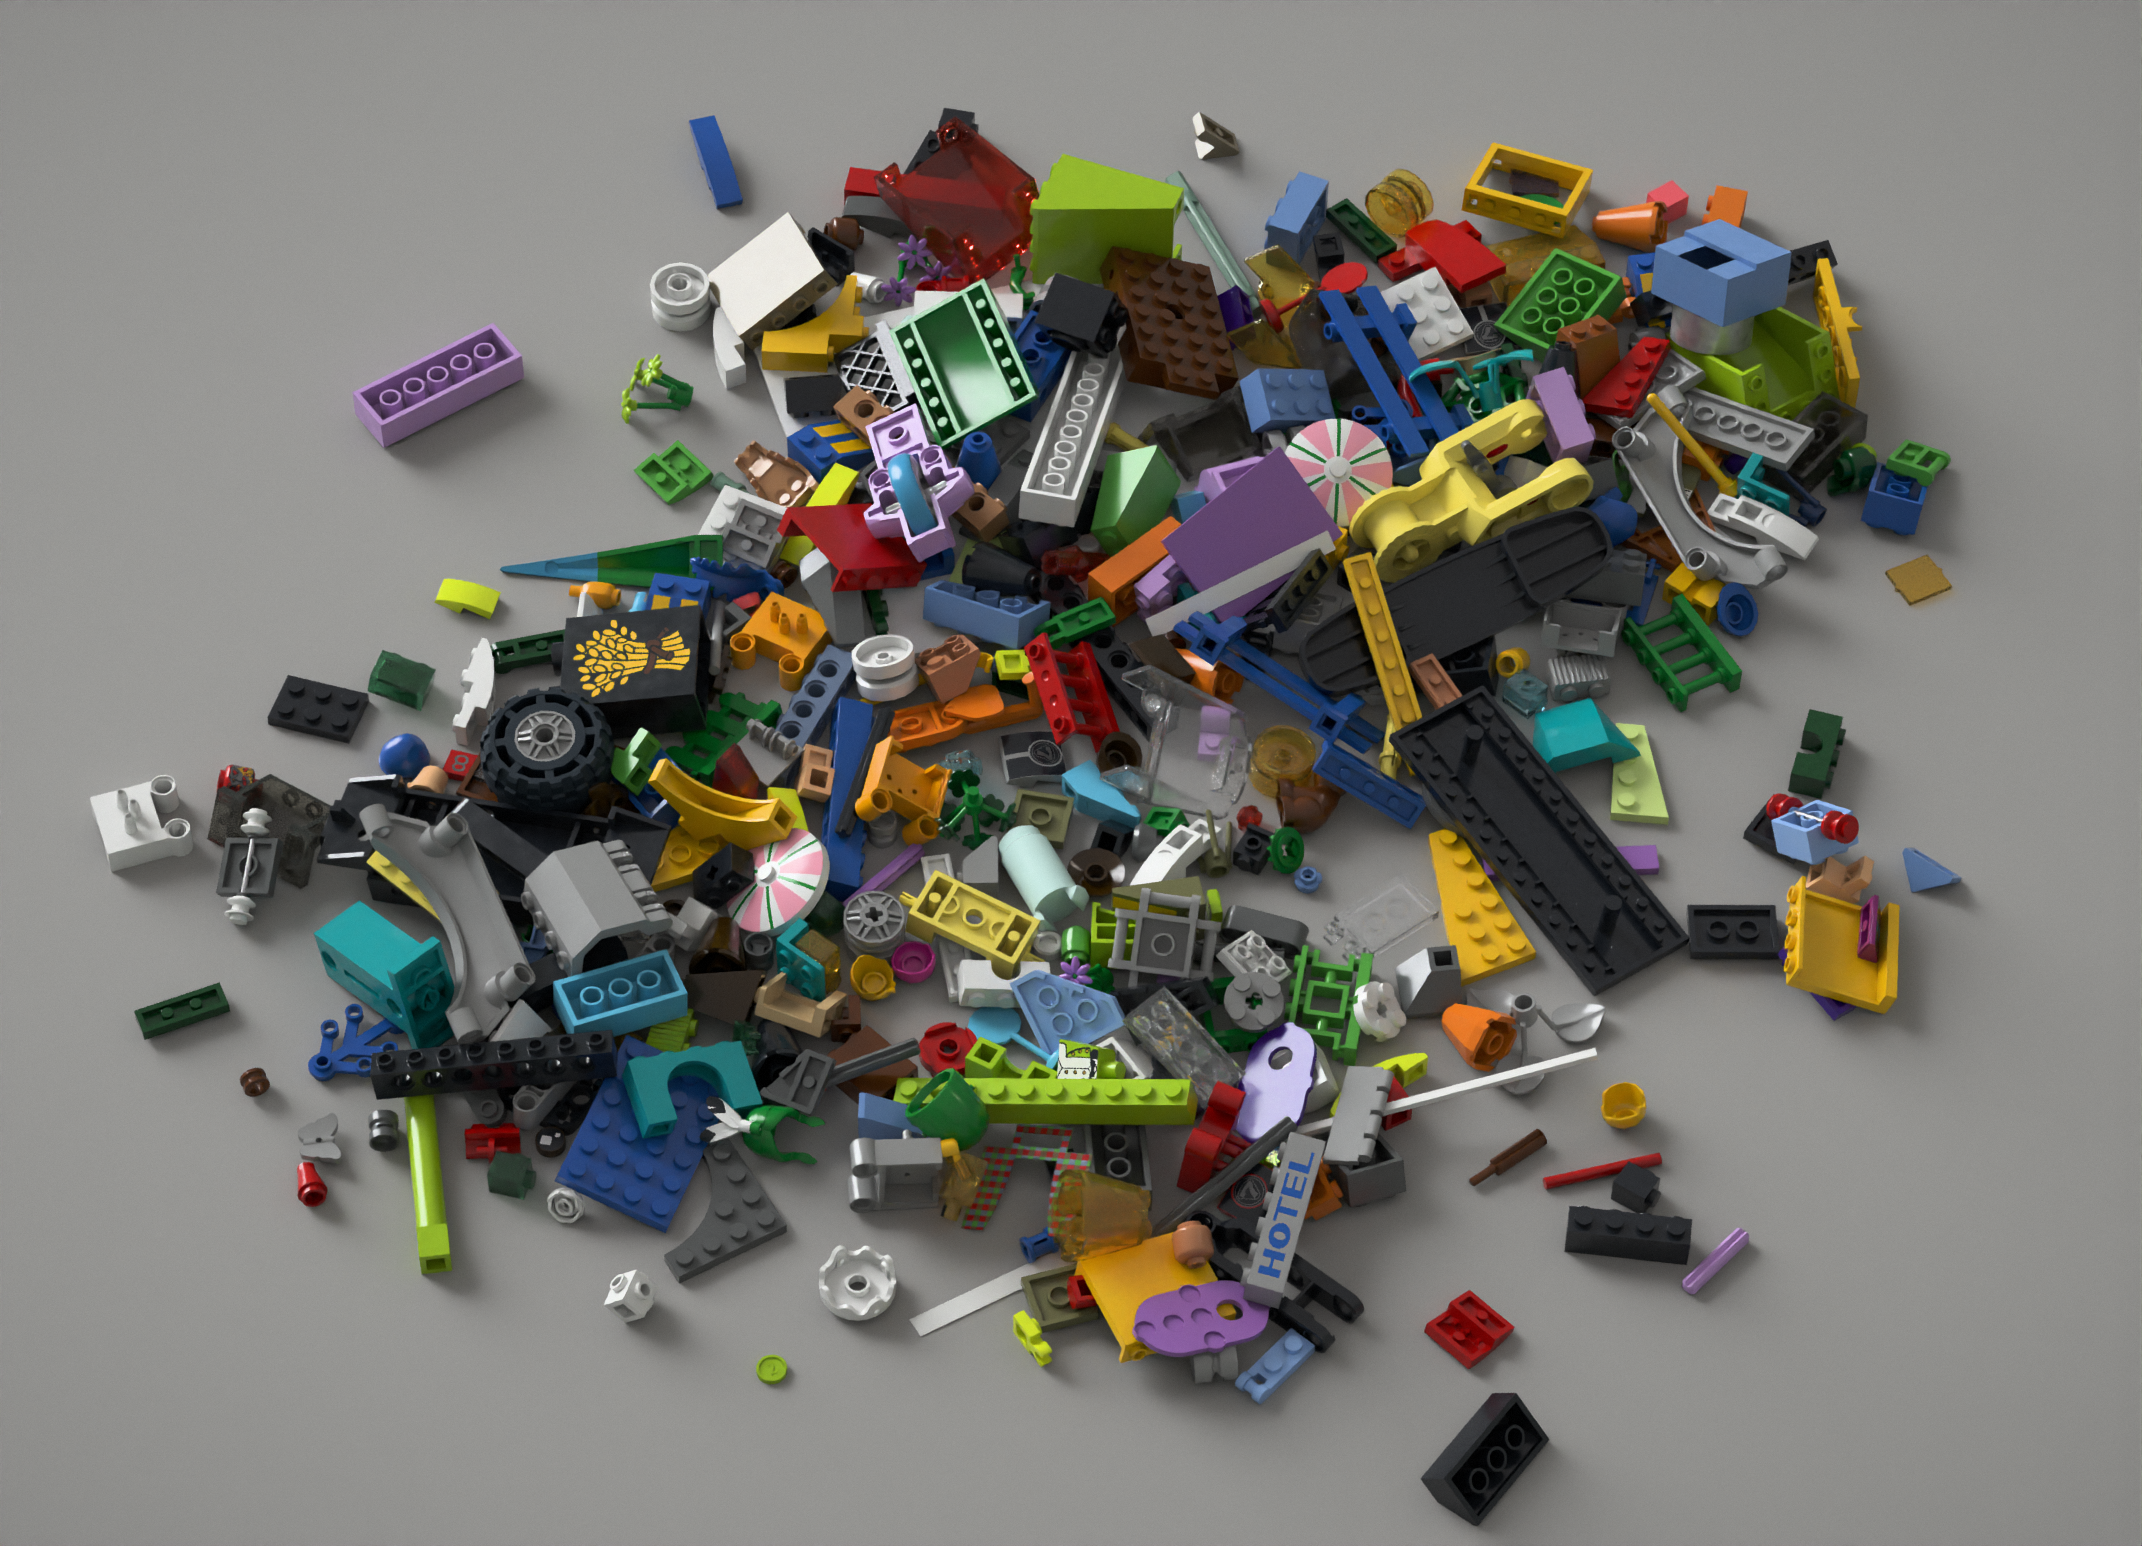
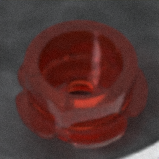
M1254 805L1242 807L1236 816L1239 824L1238 828L1241 831L1247 830L1249 823L1259 826L1263 819V814Z

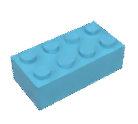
M667 949L553 981V1004L567 1034L612 1030L615 1037L687 1016L688 993Z

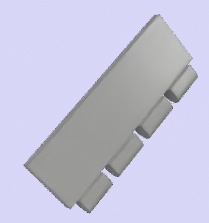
M1348 1066L1322 1160L1324 1164L1359 1165V1162L1367 1163L1371 1161L1376 1144L1375 1140H1377L1382 1121L1381 1117L1384 1114L1388 1093L1390 1092L1394 1077L1392 1071L1384 1070L1383 1067Z

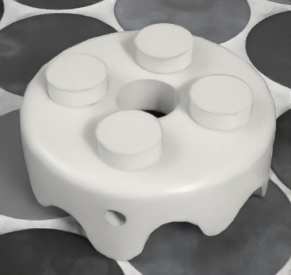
M844 1245L837 1246L819 1272L820 1297L824 1305L838 1317L854 1321L868 1320L883 1313L891 1305L896 1293V1276L892 1258L888 1254L885 1256L880 1255L870 1246H863L856 1251H850ZM855 1282H862L866 1287L863 1290L855 1291L850 1288V1285Z

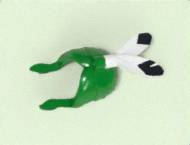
M713 1096L707 1097L706 1104L708 1109L722 1122L706 1128L700 1134L702 1141L718 1142L742 1132L745 1146L763 1158L782 1163L791 1160H800L806 1164L817 1163V1160L808 1153L779 1152L774 1137L777 1125L785 1117L792 1118L810 1127L825 1125L823 1119L816 1116H805L792 1107L765 1105L752 1109L745 1120H743L722 1099Z

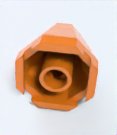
M1455 1003L1448 1007L1442 1015L1443 1031L1465 1062L1476 1070L1490 1072L1495 1067L1490 1064L1496 1059L1500 1061L1503 1057L1507 1056L1517 1038V1030L1512 1028V1024L1516 1025L1515 1018L1507 1013Z

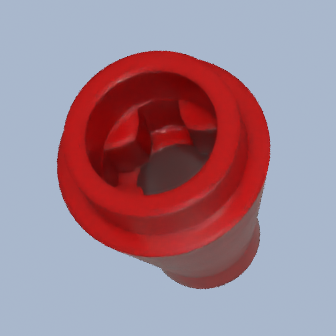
M304 1162L297 1167V1196L305 1206L316 1207L325 1201L328 1189L315 1170L314 1164Z

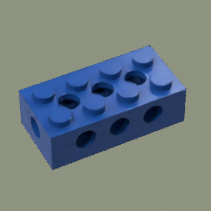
M1030 310L1014 336L1040 394L1034 401L1009 414L1028 422H1032L1064 374L1072 352L1055 344L1044 335L1034 323L1038 312Z

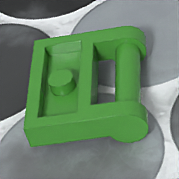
M1906 439L1889 456L1886 469L1894 471L1899 476L1916 478L1920 485L1929 486L1935 480V475L1950 464L1951 458L1944 451ZM1927 460L1932 462L1928 468L1922 466Z

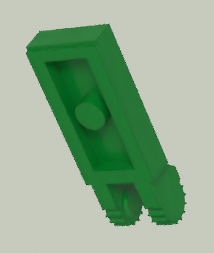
M1099 597L1053 616L1051 620L1035 627L1033 632L1036 637L1043 632L1047 633L1048 636L1052 635L1048 638L1052 649L1056 650L1064 643H1070L1115 624L1116 616L1104 598Z

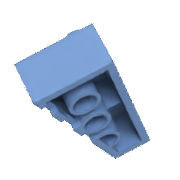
M940 580L925 588L923 619L933 622L937 627H949L957 630L959 634L973 635L979 637L984 642H995L1004 645L1008 650H1019L1036 638L1033 632L1035 627L1049 620L1051 602L1040 600L1037 605L1027 603L1028 597L1016 595L1015 598H1002L999 591L984 590L975 592L974 586Z

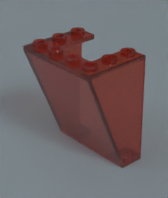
M955 116L935 131L941 150L903 178L901 177L898 164L893 162L877 174L874 180L880 197L919 240L927 239L926 248L932 252L938 261L942 262L944 267H952L950 274L954 278H964L965 275H969L970 286L983 278L987 281L1014 260L1013 256L1015 254L1022 255L1030 248L1033 234H1030V226L1033 220V215H1030V207L1033 200L1038 199L1040 194L1034 177ZM955 128L953 136L945 140L947 132ZM893 174L892 181L888 183L885 179Z

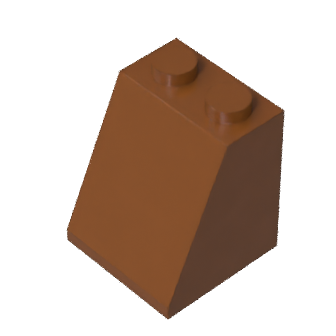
M1600 315L1558 329L1556 341L1572 343L1571 347L1577 350L1580 396L1582 400L1620 362L1617 329Z

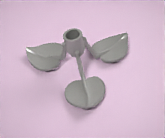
M1468 988L1467 1006L1507 1013L1515 1018V1022L1521 1027L1522 1055L1511 1054L1503 1057L1496 1065L1495 1074L1543 1062V1059L1539 1056L1527 1057L1526 1029L1536 1022L1538 1015L1553 1031L1559 1030V1035L1564 1041L1582 1043L1594 1037L1606 1012L1605 1006L1589 1003L1567 1004L1557 1008L1552 1013L1551 1021L1542 1011V1006H1536L1534 996L1529 993H1520L1514 996L1512 993L1502 989ZM1546 1073L1503 1084L1501 1087L1510 1094H1527L1535 1090L1543 1082Z

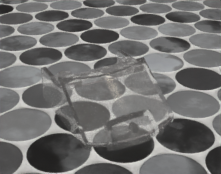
M1146 665L1123 673V681L1142 690L1141 707L1146 715L1154 719L1144 769L1130 765L1118 767L1101 773L1100 780L1137 797L1136 803L1154 807L1178 808L1183 813L1207 818L1206 810L1210 809L1214 820L1226 818L1233 804H1237L1240 800L1250 771L1252 740L1251 736H1247L1245 721L1248 720L1247 713L1152 665Z

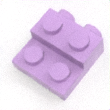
M1170 554L1134 585L1135 601L1138 607L1137 614L1145 624H1147L1145 619L1174 606L1172 596H1177L1178 585L1186 582V576Z

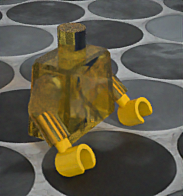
M950 1138L940 1141L943 1158L946 1157L944 1160L948 1166L939 1192V1196L946 1199L940 1216L957 1222L963 1205L967 1207L972 1206L988 1161L963 1151L960 1152L957 1141Z

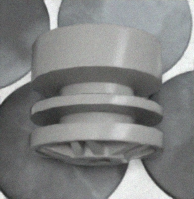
M867 891L856 895L848 902L844 910V946L849 959L855 962L861 955H871L875 958L886 960L889 966H892L891 958L895 949L905 942V911L900 901L891 894L882 891Z

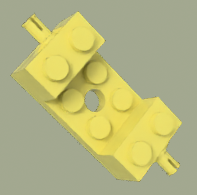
M935 870L918 898L904 891L900 895L898 901L911 908L908 913L905 932L932 944L937 934L986 957V960H991L992 971L996 976L1004 980L1013 979L1020 961L1045 962V960L1030 953L1038 934L1039 919L940 871ZM970 915H975L982 922L971 924L966 918Z

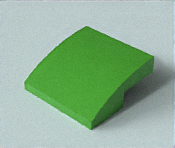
M678 440L660 456L653 453L634 469V472L668 505L676 503L696 492L714 477L713 473Z

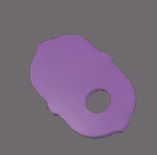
M1222 1280L1197 1286L1188 1284L1181 1286L1178 1290L1154 1295L1146 1299L1137 1309L1132 1333L1137 1341L1143 1342L1151 1350L1166 1356L1185 1357L1207 1351L1217 1353L1223 1351L1225 1347L1246 1343L1260 1336L1267 1326L1270 1306L1243 1299L1245 1287L1240 1286L1239 1282ZM1222 1304H1234L1241 1309L1243 1316L1238 1320H1226L1218 1314L1217 1308Z

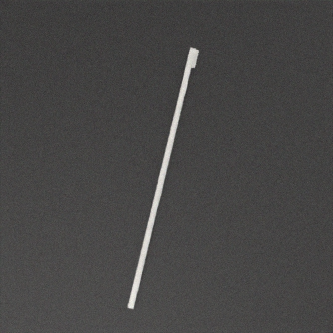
M1592 1048L1386 1103L1383 1116L1597 1060L1598 1055L1596 1049ZM1334 1117L1298 1126L1297 1131L1294 1133L1310 1136L1331 1130Z

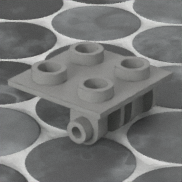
M750 719L746 724V729L749 732L723 757V760L769 787L804 752V749L796 745L793 739L789 740L782 736L781 732H775L773 727L768 728L762 724L761 720Z

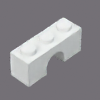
M961 960L957 974L960 1006H971L974 1008H1021L1010 983L1034 970H1041L1050 974L1049 962L1020 961L1015 979L1004 980L997 977L992 971L991 960Z

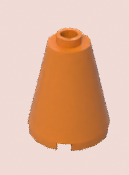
M1655 201L1599 211L1597 217H1593L1592 231L1600 239L1647 253H1654L1656 246L1665 243L1667 240L1668 220H1663V212L1668 213L1666 204L1663 201Z
M1176 648L1196 672L1188 688L1191 692L1206 702L1233 703L1234 700L1230 698L1235 691L1240 692L1244 681L1243 675L1220 660L1212 666L1189 651V649Z

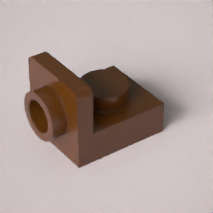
M848 995V1007H843V1019L831 1020L832 1042L845 1043L854 1032L861 1030L860 995Z

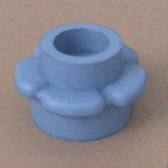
M1306 866L1296 870L1294 873V883L1302 893H1313L1318 889L1319 884L1322 883V875L1314 867Z

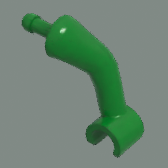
M1015 254L1013 258L1016 267L1011 269L1009 287L1013 293L1023 294V311H1025L1033 303L1035 293L1033 291L1026 293L1022 289L1021 283L1027 268L1021 266L1020 255Z

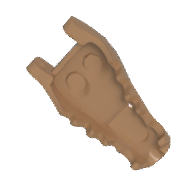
M755 440L746 446L745 451L734 460L736 466L746 475L750 484L755 488L759 498L786 508L801 507L820 485L814 476L799 462L790 457L785 458L778 452L768 451Z

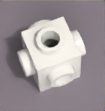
M638 1270L619 1274L610 1284L611 1290L604 1306L624 1323L644 1318L654 1303L653 1297L658 1287L648 1280L644 1273Z

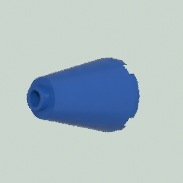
M973 432L966 436L955 468L963 467L970 476L971 481L974 484L977 482L981 483L987 491L1001 473L1002 468L990 436L983 432Z

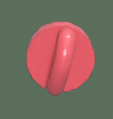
M756 591L733 600L742 610L755 606L754 612L748 614L750 617L762 605L759 593Z

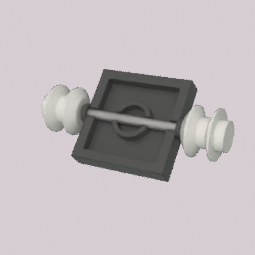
M252 808L250 812L243 813V817L248 822L241 825L240 829L248 835V838H226L216 893L221 897H231L227 899V903L232 908L229 911H225L224 915L230 918L229 921L238 925H246L247 921L254 919V916L249 914V909L255 908L256 904L249 897L273 898L283 841L279 838H261L270 833L265 828V823H270L272 818L267 815V811L258 808Z

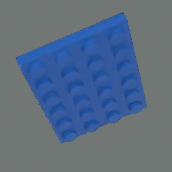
M626 1035L617 1053V1077L604 1079L556 1176L555 1182L572 1188L593 1200L666 1233L702 1158L703 1150L709 1143L702 1141L700 1134L706 1128L718 1124L720 1120L708 1109L706 1099L709 1096L717 1098L719 1096L714 1087L702 1078L684 1075L672 1079L668 1082V1091L678 1118L671 1134L643 1139L622 1074L627 1062L637 1056H645L646 1058L658 1056L663 1051Z

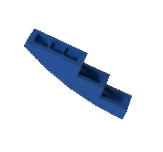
M715 116L689 120L701 169L704 170L709 190L711 189L716 209L742 204L743 198Z

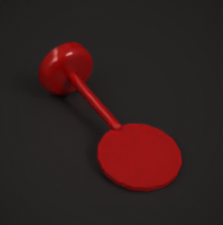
M1344 263L1326 273L1322 279L1321 287L1279 309H1276L1272 301L1267 298L1259 301V305L1269 326L1277 335L1284 330V324L1280 315L1318 296L1320 291L1339 289L1342 296L1353 293L1357 290V287H1362L1366 282L1368 272L1361 263Z

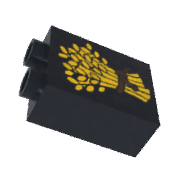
M693 605L566 618L564 642L552 644L553 670L557 677L561 676L560 686L553 687L563 688L570 695L572 692H576L588 699L589 703H593L595 707H598L605 715L607 724L610 725L613 739L634 737L640 728L649 731L652 735L706 730L710 682L709 659L712 639L701 606Z

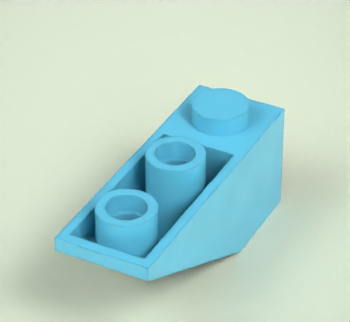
M1091 760L1062 774V794L1068 797H1075L1074 807L1077 811L1103 822L1112 819L1131 828H1135L1140 823L1141 814L1135 805L1129 804L1124 798L1121 789L1112 786L1103 778L1098 767Z

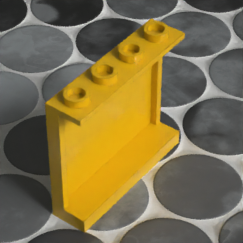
M1801 876L1796 885H1792L1787 893V902L1790 905L1786 916V925L1789 928L1785 940V948L1788 949L1783 968L1784 972H1787L1786 985L1885 1015L1897 999L1900 905L1888 902L1881 912L1878 962L1873 963L1858 958L1857 955L1862 906L1806 890V877Z
M1174 1232L1078 1259L1074 1276L1083 1275L1087 1286L1122 1348L1119 1357L1120 1363L1131 1360L1138 1361L1145 1356L1157 1353L1148 1348L1143 1342L1137 1341L1132 1333L1137 1309L1146 1299L1154 1295L1178 1290L1183 1285L1191 1284L1197 1286L1218 1281L1208 1261H1206L1204 1267L1189 1269L1188 1265L1180 1264L1176 1261L1172 1244V1234ZM1222 1304L1217 1308V1312L1222 1318L1230 1321L1235 1320L1236 1311L1232 1304Z

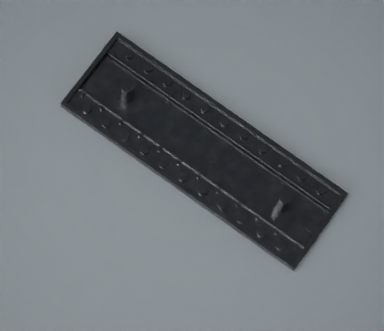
M1483 685L1390 734L1389 742L1594 997L1688 944L1690 937ZM1558 826L1563 827V830L1551 833L1542 832L1543 830L1551 829Z

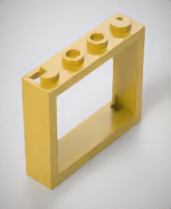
M1493 142L1465 187L1462 211L1564 238L1590 192L1593 170ZM1496 159L1502 161L1501 164L1494 162ZM1493 168L1511 174L1515 172L1517 173L1516 175H1520L1523 171L1528 172L1526 178H1530L1532 174L1531 179L1534 178L1536 181L1539 179V181L1547 184L1549 182L1552 184L1553 182V185L1557 182L1558 187L1573 191L1561 209L1485 188L1482 185ZM1474 199L1477 200V205L1471 204ZM1559 222L1561 228L1554 227V223Z

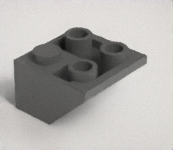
M1456 945L1425 948L1395 968L1401 1007L1406 1019L1442 1016L1448 1007L1455 1003L1462 1004L1461 972Z

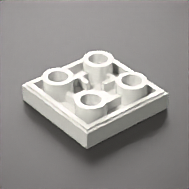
M1252 930L1223 948L1216 955L1235 977L1247 972H1260L1270 976L1280 984L1292 973L1286 966L1285 961L1281 957L1276 956L1266 945L1265 940Z

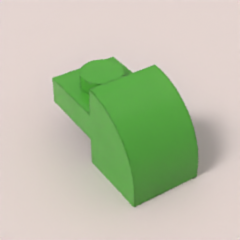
M640 728L625 751L618 747L615 748L611 766L612 774L631 793L638 796L653 773L648 765L662 744L649 731Z

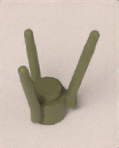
M1207 809V825L1212 848L1206 851L1204 859L1200 856L1196 860L1199 863L1201 873H1207L1211 878H1221L1227 875L1230 869L1233 868L1231 862L1232 822L1228 821L1226 823L1225 852H1223L1221 848H1218L1211 810Z

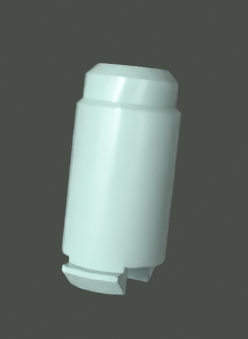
M1021 825L1009 830L1003 836L998 846L1002 864L1032 912L1033 917L1040 920L1038 930L1041 932L1057 931L1053 922L1067 917L1077 906L1084 911L1089 895L1085 888L1075 884L1049 840L1040 833L1037 827Z

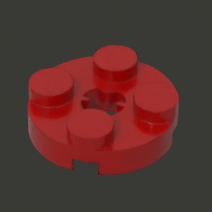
M943 1022L928 1028L925 1036L919 1043L921 1050L919 1054L920 1062L927 1071L931 1072L933 1078L949 1068H954L961 1075H964L965 1057L977 1042V1038L967 1027H965V1030L957 1027V1023ZM946 1046H949L950 1049H956L951 1054L943 1053Z

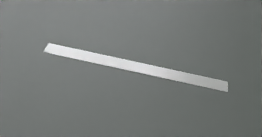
M1328 530L1145 619L1152 636L1165 634L1173 630L1174 626L1182 620L1186 623L1189 622V616L1196 611L1206 614L1297 569L1312 550L1320 548L1324 555L1336 550Z
M1116 1221L1059 1248V1251L1056 1253L1051 1252L1044 1255L1033 1263L1025 1264L909 1320L921 1337L1022 1289L1021 1277L1075 1264L1078 1262V1259L1094 1255L1128 1239V1236Z

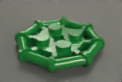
M1488 368L1485 371L1468 376L1477 390L1480 389V383L1489 381ZM1499 372V383L1503 385L1500 387L1504 407L1490 411H1477L1478 406L1481 405L1479 397L1474 398L1465 380L1459 377L1453 379L1454 383L1443 395L1441 401L1448 413H1450L1453 405L1464 404L1473 422L1476 423L1512 404L1507 401V396L1514 393L1515 401L1526 399L1525 382L1520 377L1514 378ZM1460 393L1461 398L1456 401L1455 398Z

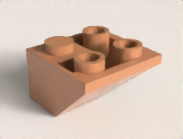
M963 634L953 635L947 638L943 645L921 652L919 657L915 659V664L934 697L941 704H944L968 690L981 652Z

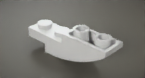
M1720 493L1707 512L1712 522L1754 536L1758 544L1775 545L1778 551L1804 561L1819 540L1817 535L1795 520L1744 495L1736 499Z
M481 638L478 647L473 648L470 656V665L468 669H464L460 680L461 686H464L462 710L460 714L455 715L452 723V730L456 733L457 744L468 746L477 724L482 726L488 725V720L493 714L495 705L496 678L494 660L489 642L485 638Z
M1198 819L1188 828L1181 824L1177 826L1150 854L1130 885L1186 878V867L1212 847L1207 822ZM1214 825L1218 842L1222 839V829Z

